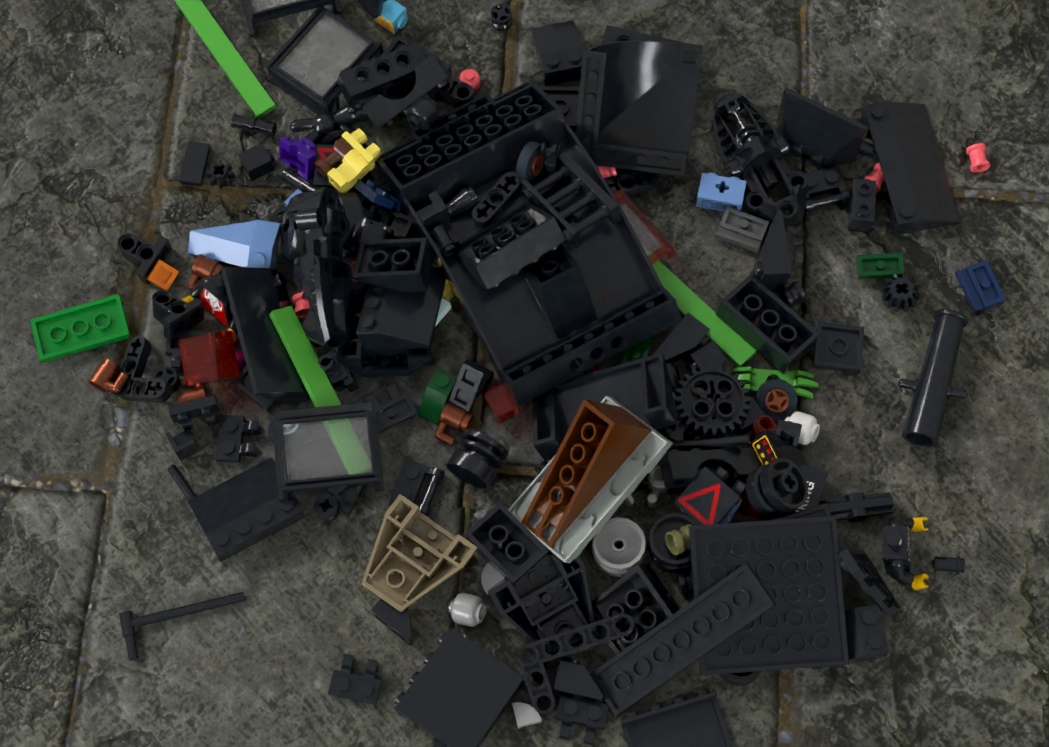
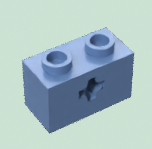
M702 173L696 207L725 212L726 207L741 211L746 181L738 177L728 178L719 176L716 173Z

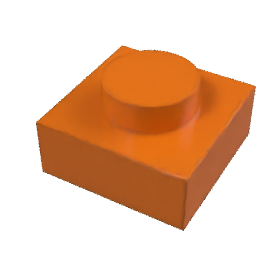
M157 260L147 280L168 291L179 271L165 262Z

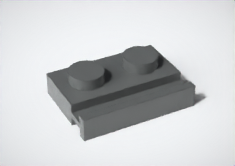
M726 207L715 238L758 253L769 221Z

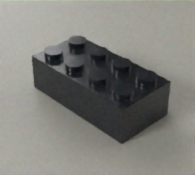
M752 274L721 300L716 315L782 374L789 371L814 347L820 335Z

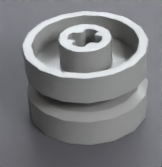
M616 517L609 519L601 531L593 536L592 555L594 563L602 572L609 576L623 577L634 567L642 563L646 540L641 528L628 518Z

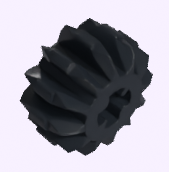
M895 273L892 279L887 278L884 282L885 285L881 287L880 292L883 294L881 301H887V308L895 307V313L899 311V308L906 312L909 307L914 308L916 306V301L920 298V293L917 292L920 287L918 284H913L914 277L908 280L905 273L902 274L901 278Z

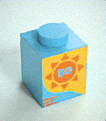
M395 0L384 2L381 16L374 19L376 23L393 34L402 29L408 20L406 8Z

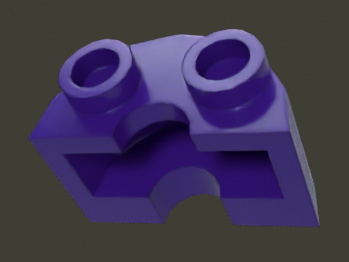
M290 136L279 138L280 160L291 168H299L298 174L307 181L313 179L314 163L316 160L315 144L305 137H302V140L290 139Z

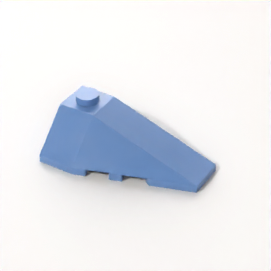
M258 219L243 223L191 230L188 253L194 255L202 254L210 259L240 267L274 269L277 263L281 223Z

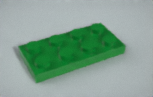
M119 294L30 319L41 363L131 338Z

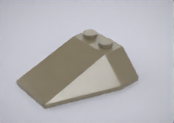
M399 494L385 513L361 585L399 612H402L463 569L478 547L459 534L454 536L422 514L417 505Z

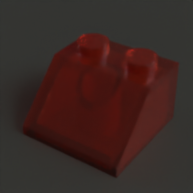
M232 330L203 334L178 341L186 386L229 381L240 376Z

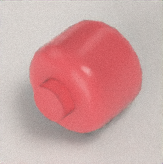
M466 69L461 72L459 80L469 84L473 89V93L476 92L481 85L478 72L473 69Z

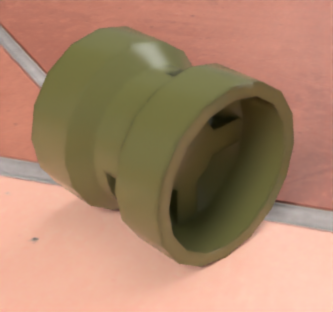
M688 524L682 526L679 531L672 530L666 533V544L673 555L681 554L685 549L690 550L688 526L692 525Z

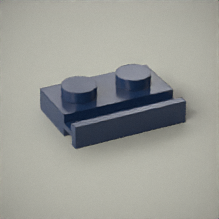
M358 179L355 188L370 201L388 209L393 208L400 213L403 204L388 191L380 188V185L368 179L367 182Z
M987 260L962 270H956L955 276L973 313L1003 304L1006 301Z

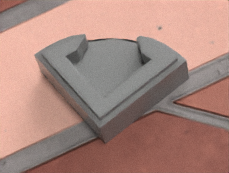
M489 563L485 565L481 576L482 587L487 596H489L488 590L504 579L503 575Z
M521 702L512 703L518 728L542 723L540 715L532 706Z

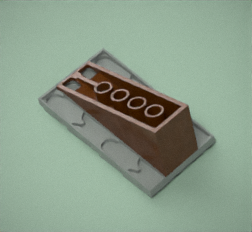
M605 396L601 402L584 399L555 456L508 510L564 563H571L572 560L580 555L593 536L601 531L621 503L629 498L646 474L653 470L673 443L610 396Z

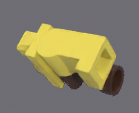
M360 128L351 134L347 131L343 133L342 137L334 143V151L325 160L319 158L314 163L317 170L324 177L328 175L329 182L340 193H347L357 183L358 179L361 180L369 171H372L375 168V161L381 155V150L375 143H372L366 149L361 146L367 141V136ZM337 162H342L338 168L331 169V166Z

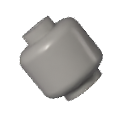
M460 593L455 599L450 601L449 613H451L452 620L455 623L475 627L484 620L486 605L483 604V600L479 596Z

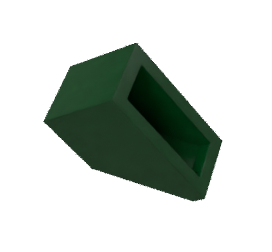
M437 367L426 387L418 416L439 425L441 413L449 401L458 376Z

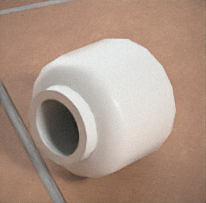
M797 411L790 417H786L785 421L802 424L798 440L799 444L807 445L817 439L820 425L817 424V419L814 416Z

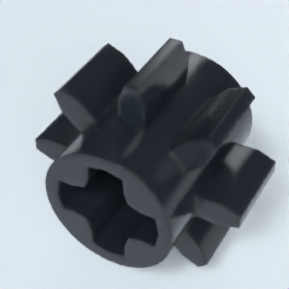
M222 160L215 164L211 163V170L206 172L207 177L210 179V185H217L220 190L223 187L231 186V179L235 178L234 172L231 171V164L225 165L222 163Z

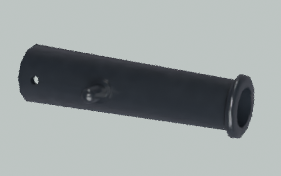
M940 309L933 314L935 323L919 378L915 379V381L900 379L898 381L899 387L911 389L914 392L902 437L904 440L919 446L933 447L938 444L947 400L950 397L965 399L968 396L966 390L952 388L951 382L963 328L967 326L969 320L962 313L950 309Z

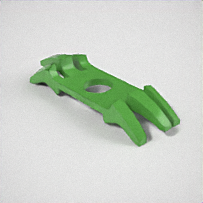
M738 367L733 368L732 371L734 374H739L738 382L745 380L746 383H750L745 384L742 389L747 388L751 393H756L769 376H776L781 380H785L794 389L795 387L818 388L819 384L809 380L814 379V374L800 370L787 371L785 374H782L779 370ZM802 388L795 389L797 396L813 399L812 392Z

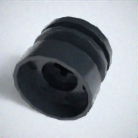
M467 429L462 435L463 439L458 442V447L461 450L453 451L446 463V467L453 475L467 484L479 489L488 490L497 476L493 468L499 469L502 467V461L506 460L508 451L490 436L473 429Z

